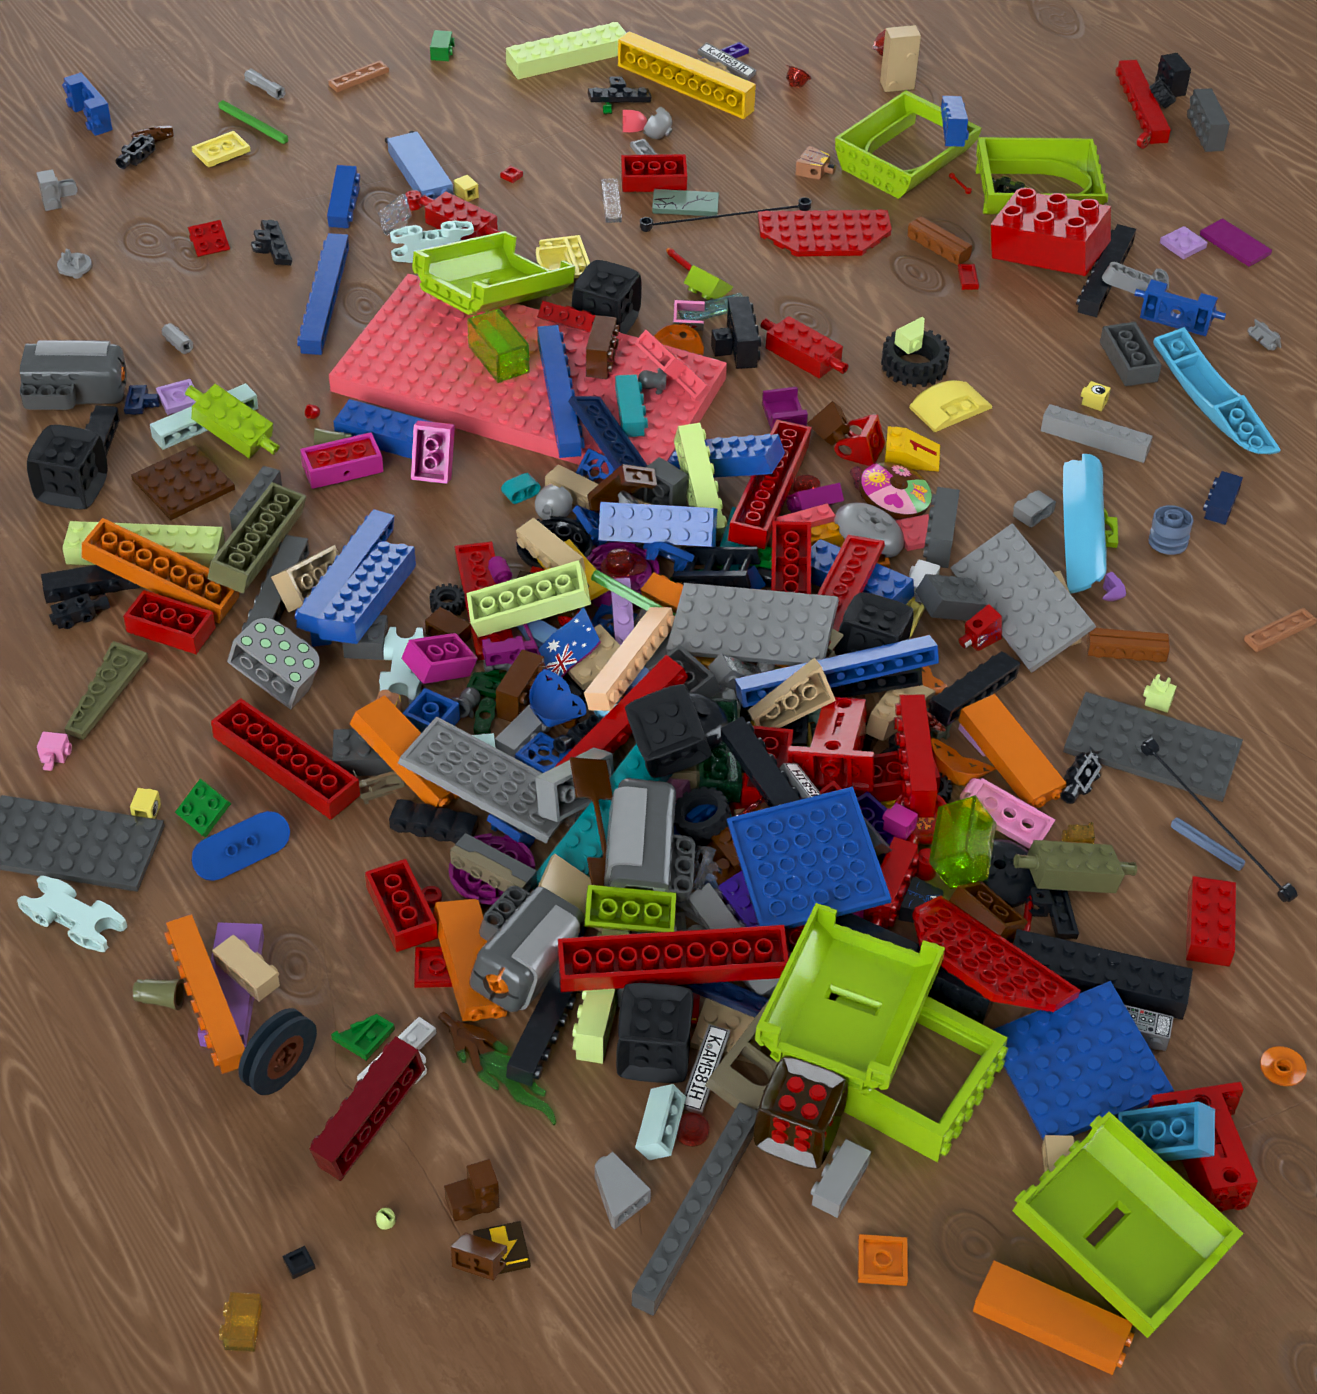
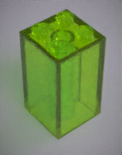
M499 308L467 319L469 348L497 383L530 372L529 344Z
M976 795L938 807L929 863L950 889H955L958 885L988 879L996 822Z

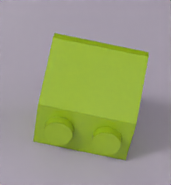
M694 265L684 281V284L689 286L688 290L695 294L698 291L701 292V297L709 301L711 298L718 301L733 288V286Z

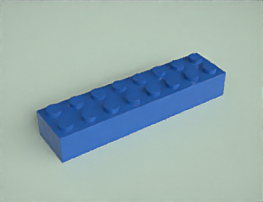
M386 541L378 542L317 618L319 638L357 644L415 569L414 546L391 544Z

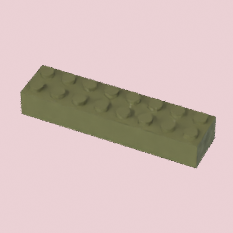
M271 482L211 560L207 579L244 594L278 548L280 542L283 541L302 515L306 496Z

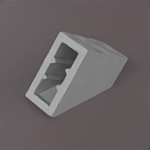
M611 1152L608 1156L601 1157L596 1162L595 1180L611 1227L615 1230L650 1202L651 1189L614 1152Z

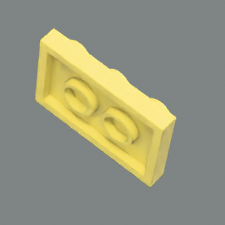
M231 131L192 146V152L207 167H211L250 152V146L235 131Z

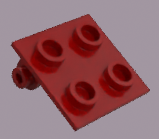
M221 220L188 227L189 238L193 242L197 257L230 250Z

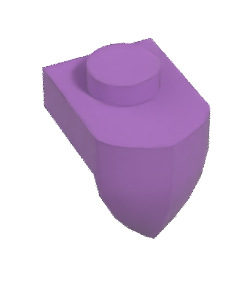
M1113 572L1107 573L1103 588L1107 593L1102 599L1105 601H1117L1124 598L1126 590L1122 581Z

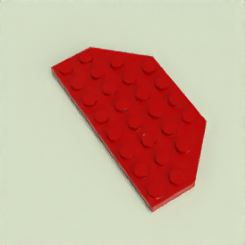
M888 210L760 211L757 215L760 237L772 240L774 245L781 249L786 248L790 250L791 254L796 257L862 256L866 253L867 249L870 247L874 248L881 243V239L884 237L888 238L892 231Z
M941 895L914 909L913 920L920 950L923 940L945 947L941 966L948 973L962 980L967 986L978 991L984 998L992 1002L1055 1012L1078 998L1080 989Z

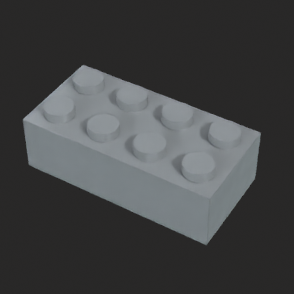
M592 748L576 756V758L606 760L609 778L614 773L613 755L610 752ZM570 760L535 777L538 811L541 817L559 822L591 803L590 799L576 798Z

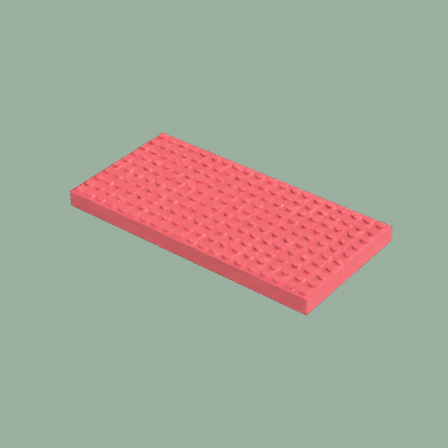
M408 273L330 372L329 383L331 392L429 421L454 424L456 429L580 465L588 448L602 455L604 453L580 420V424H578L582 427V436L580 437H584L585 448L581 449V456L559 458L538 347L537 327L559 326V331L563 332V343H565L566 354L564 355L568 356V365L566 366H570L569 378H572V389H574L575 396L601 397L620 426L615 376L637 374L638 378L642 371L648 370L658 373L657 369L660 367L635 344L638 339L637 337L619 332L618 336H616V339H619V347L616 350L615 361H612V373L609 372L607 379L586 377V347L590 332L540 319L537 317L538 309L516 303L491 309L489 312L468 315L424 292L419 285L421 283L419 276ZM664 345L694 371L710 389L700 401H697L668 374L666 376V389L661 394H656V388H642L641 393L644 395V404L642 405H645L646 416L644 417H647L648 428H645L644 436L628 438L647 465L659 457L665 461L669 460L675 451L674 438L678 426L699 423L726 380V362ZM598 459L592 460V465L596 464ZM604 462L601 467L602 471L609 474L608 466Z

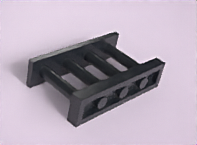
M685 547L684 551L694 555L693 561L688 562L685 571H674L672 577L674 583L679 582L682 585L684 583L750 589L751 583L747 571L750 565L761 564L758 547ZM696 565H705L703 571H693ZM714 565H723L721 571H711ZM732 565H741L739 571H729Z

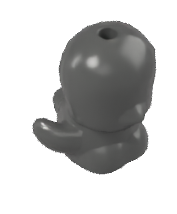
M661 368L657 369L658 373L648 370L642 371L638 376V382L642 383L643 389L656 388L657 395L666 389L667 373H664Z
M467 687L462 691L459 698L452 697L450 699L459 703L461 718L469 716L472 719L474 717L472 709L479 705L481 695L475 688Z

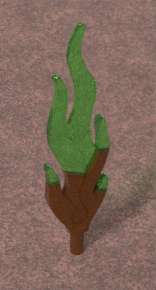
M444 1011L439 1014L438 1018L449 1028L454 1050L462 1063H466V1051L469 1054L475 1074L484 1083L498 1090V1082L487 1073L495 1076L507 1087L511 1096L517 1102L542 1111L552 1125H556L554 1112L547 1103L526 1092L519 1082L506 1078L507 1064L511 1057L502 1053L508 1052L507 1046L500 1043L489 1031L483 1028L465 1024L459 1020L455 1022ZM485 1044L491 1046V1047H492L493 1049H495L496 1051H494V1050H492L491 1048L487 1047ZM535 1081L532 1087L526 1085L534 1094L542 1097L546 1095V1091L538 1087Z

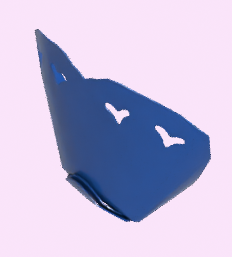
M543 669L537 675L530 689L529 700L530 708L540 722L551 728L586 715L587 709L584 701L579 696L571 693L569 685L563 678L546 669ZM546 675L548 678H553V680L547 681ZM558 684H560V688H562L563 691H562V690H557V689H558Z

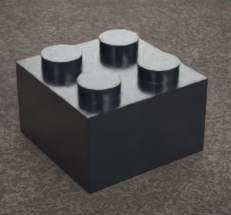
M1178 53L1161 55L1155 81L1161 79L1175 97L1186 96L1191 68Z

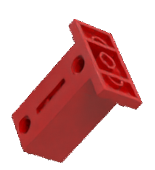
M835 697L836 701L821 708L811 747L789 746L788 763H798L817 788H824L834 780L842 789L853 787L856 791L873 792L874 752L862 751L866 736V699Z
M1241 1081L1152 1095L1148 1108L1199 1101L1215 1109L1214 1156L1182 1160L1192 1187L1218 1211L1242 1210L1248 1207L1258 1180L1231 1117L1235 1114L1244 1090Z

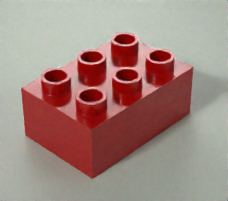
M1032 188L1016 190L991 223V251L993 259L1082 276L1087 275L1111 241V206L1099 204L1095 199H1084L1081 201L1068 199L1062 193L1051 195L1039 194Z

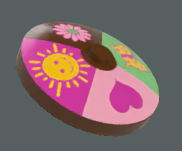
M892 462L872 464L864 470L859 481L860 493L867 504L880 508L895 519H906L923 515L928 510L932 500L931 489L925 479L914 470L901 464Z

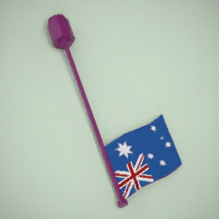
M495 556L489 560L488 569L496 584L511 580L512 572L504 558ZM583 607L572 620L553 633L539 649L535 640L534 643L536 654L544 656L546 670L552 671L562 678L571 668L590 655L601 641ZM527 623L523 624L529 639L534 640Z

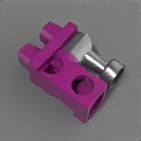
M516 636V639L509 638L505 641L491 643L490 639L482 640L485 672L492 670H506L508 672L522 649L536 653L534 640L523 641L522 636Z

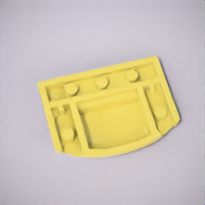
M580 235L543 239L539 241L540 247L536 248L537 264L550 271L559 269L561 261L564 260L576 266L574 278H579L590 264Z
M951 380L927 388L914 399L909 408L934 432H937L992 409V405L967 382Z

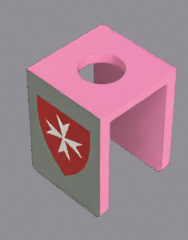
M675 300L673 325L684 324L694 330L703 331L704 321L676 319L677 310L704 311L705 302Z

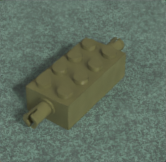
M1034 840L1028 854H1016L1013 861L1015 868L1030 869L1037 889L1116 893L1125 875L1135 876L1137 873L1136 862H1120L1113 846L1106 844Z

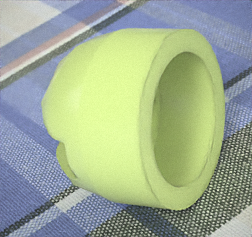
M382 1208L377 1212L376 1223L379 1228L390 1229L394 1226L396 1219L392 1209Z

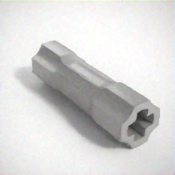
M251 68L246 70L244 74L245 81L260 87L278 100L284 97V87L267 80L262 74Z

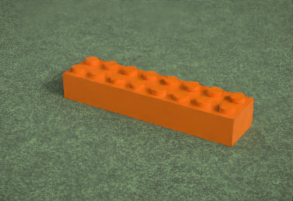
M104 518L99 521L82 542L83 559L158 595L212 611L214 621L219 624L239 598L238 591L207 579L209 568Z

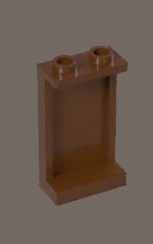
M622 464L587 494L589 509L594 512H600V502L619 503L618 494L622 490L633 495L641 487L654 489L657 486L654 468Z

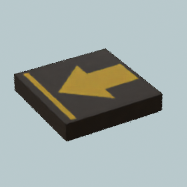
M521 1221L473 1231L475 1236L507 1246V1253L500 1260L505 1261L506 1265L499 1274L531 1267Z

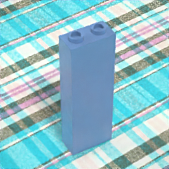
M418 132L387 139L389 154L411 188L419 191L421 197L426 195L435 200L444 192L453 195L452 182Z

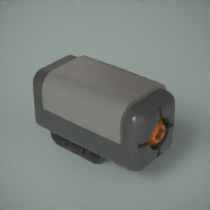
M39 340L37 344L26 343L20 364V396L22 405L25 409L68 410L76 404L120 403L124 397L127 382V369L122 348L119 345L111 344L110 341Z
M626 778L615 789L609 812L605 886L676 893V902L678 903L689 899L694 878L695 842L690 837L674 835L676 791L672 784ZM680 848H685V849H687L688 851H687V852H684V851L680 850ZM679 867H683L687 869V871H681ZM677 887H683L686 891H681Z
M518 886L509 887L483 917L479 934L483 939L487 940V943L477 954L469 978L470 987L506 1011L517 1012L518 1010L526 1009L559 968L558 939L578 937L584 922V914L579 908L544 887H537L531 893Z

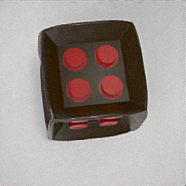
M782 1057L769 1079L756 1114L754 1126L755 1145L768 1154L794 1164L814 1169L820 1168L830 1151L839 1129L841 1116L847 1100V1080L840 1074L798 1058Z

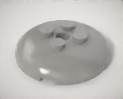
M854 502L845 504L837 510L834 522L840 527L839 533L845 539L847 535L883 540L885 547L881 554H884L885 557H894L903 549L904 536L900 526L889 514L880 508L866 503Z

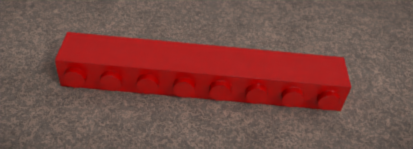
M1119 61L1115 71L1116 76H1118L1120 85L1124 88V93L1128 97V102L1132 105V110L1136 114V119L1140 122L1141 129L1151 135L1149 144L1168 143L1171 129L1156 98L1149 89L1150 86L1138 61Z
M665 655L556 766L568 761L570 757H576L592 748L601 749L613 755L633 734L625 706L640 697L658 690L684 684L688 678L684 668L668 655Z

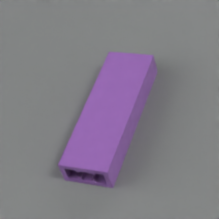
M218 923L213 949L234 934L239 940L243 939L254 953L258 952L262 955L264 942L262 924ZM212 952L211 964L246 1048L254 997L215 964ZM199 1028L198 1038L200 1046L207 1047L204 1040V1035H207L206 1031H201Z

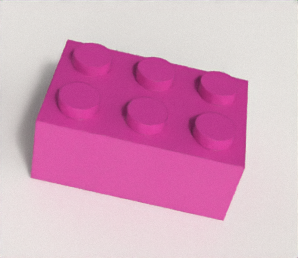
M419 420L414 424L411 480L447 484L452 479L454 424Z
M456 633L410 639L401 657L423 684L469 677L478 659Z

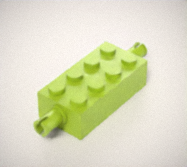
M214 384L204 394L193 385L187 388L185 395L196 401L192 405V420L249 459L261 447L272 455H275V452L277 453L280 445L270 440L273 432V423L217 384Z

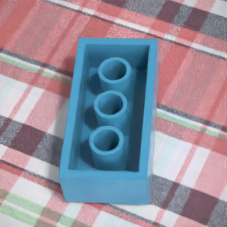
M1198 1101L1119 1112L1118 1120L1164 1162L1214 1156L1215 1109Z

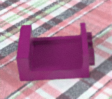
M797 387L763 391L762 406L771 431L776 420L807 426L808 413L801 408Z

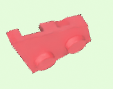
M928 514L895 520L903 532L904 546L907 551L925 547L929 520Z

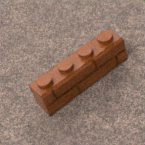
M922 216L909 223L907 236L911 240H915L956 265L970 259L972 252L971 244Z
M1095 628L1087 636V656L1167 662L1170 645L1169 634Z

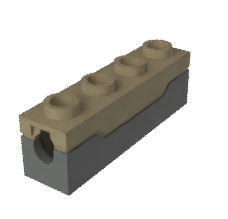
M466 833L450 850L451 864L457 869L470 873L474 878L487 882L493 888H498L505 892L511 886H518L530 893L537 885L536 870Z

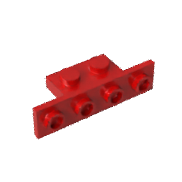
M542 301L537 317L591 333L595 315L586 310L578 311L571 306L566 305L564 307Z

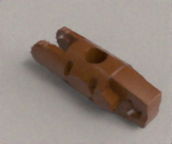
M156 126L131 134L132 138L138 137L141 134L145 136L151 135L154 142L174 136L171 126Z

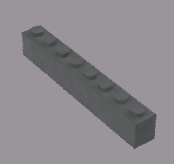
M286 535L283 542H280L278 553L273 557L272 567L267 570L266 580L261 584L260 593L255 597L254 607L249 610L248 620L246 623H243L242 631L253 621L260 618L280 621L286 606L271 577L308 557V538Z

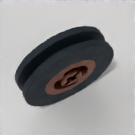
M294 1008L281 1010L271 1016L255 1032L244 1049L238 1069L240 1080L259 1095H270L282 1089L298 1074L308 1060L317 1036L315 1023Z

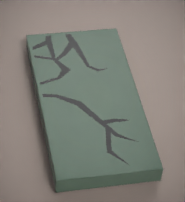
M654 189L652 213L715 216L718 214L719 192Z

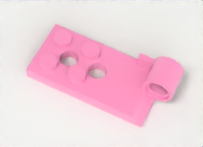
M983 778L981 780L971 779L960 794V799L964 803L963 808L971 816L1030 849L1034 840H1044L1055 822V819ZM1004 812L1011 813L1013 818L1005 816ZM1022 823H1028L1032 828H1026Z

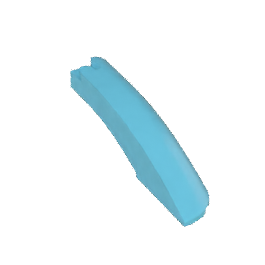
M1185 327L1154 338V346L1180 385L1200 410L1223 433L1244 449L1254 453L1274 454L1281 451L1246 397L1234 390L1211 366Z
M1082 454V460H1071L1064 462L1065 558L1067 588L1070 594L1091 588V584L1095 581L1100 582L1107 571L1103 467L1100 460L1090 454Z

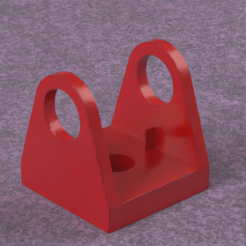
M868 415L849 421V426H859L862 432L858 435L854 434L850 429L847 433L850 438L838 441L834 447L835 453L842 459L866 466L875 464L886 444L879 416ZM839 446H848L851 449L852 453H842L839 449Z

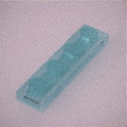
M737 293L705 301L704 311L678 310V314L682 320L697 321L727 313L728 297H743V295Z

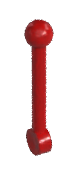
M953 172L949 174V177L951 179H954L963 189H965L966 194H971V188H967L957 177H955V174Z

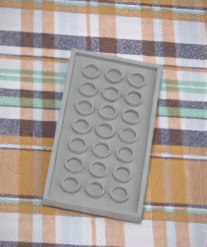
M1013 523L950 567L956 577L971 578L980 593H982L987 604H990L1002 615V636L1031 673L1096 628L1094 622Z
M684 583L666 650L669 653L680 644L692 656L717 658L722 653L741 661L789 666L807 663L814 657L816 660L825 659L839 600L837 596Z
M438 717L428 725L399 758L398 764L406 769L413 771L426 780L439 785L443 789L452 792L544 843L549 841L565 820L564 818L559 822H555L539 816L535 777L543 773Z

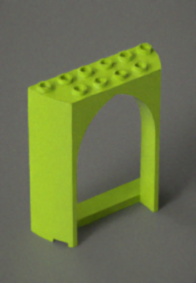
M905 90L835 137V150L842 170L899 199L970 149L977 141L982 128L968 121L967 130L969 131L968 140H965L964 147L950 146L928 163L917 168L902 170L876 157L872 153L915 124L916 114L943 127L941 107Z
M978 137L975 172L980 174L985 198L983 214H999L1014 194L995 193L991 174H1044L1058 176L1070 180L1084 189L1078 194H1065L1068 199L1079 201L1095 199L1099 204L1104 205L1107 203L1108 193L1105 192L1106 184L1103 183L1104 176L1101 174L1099 155L1096 154L1097 146L1094 145L1093 139Z

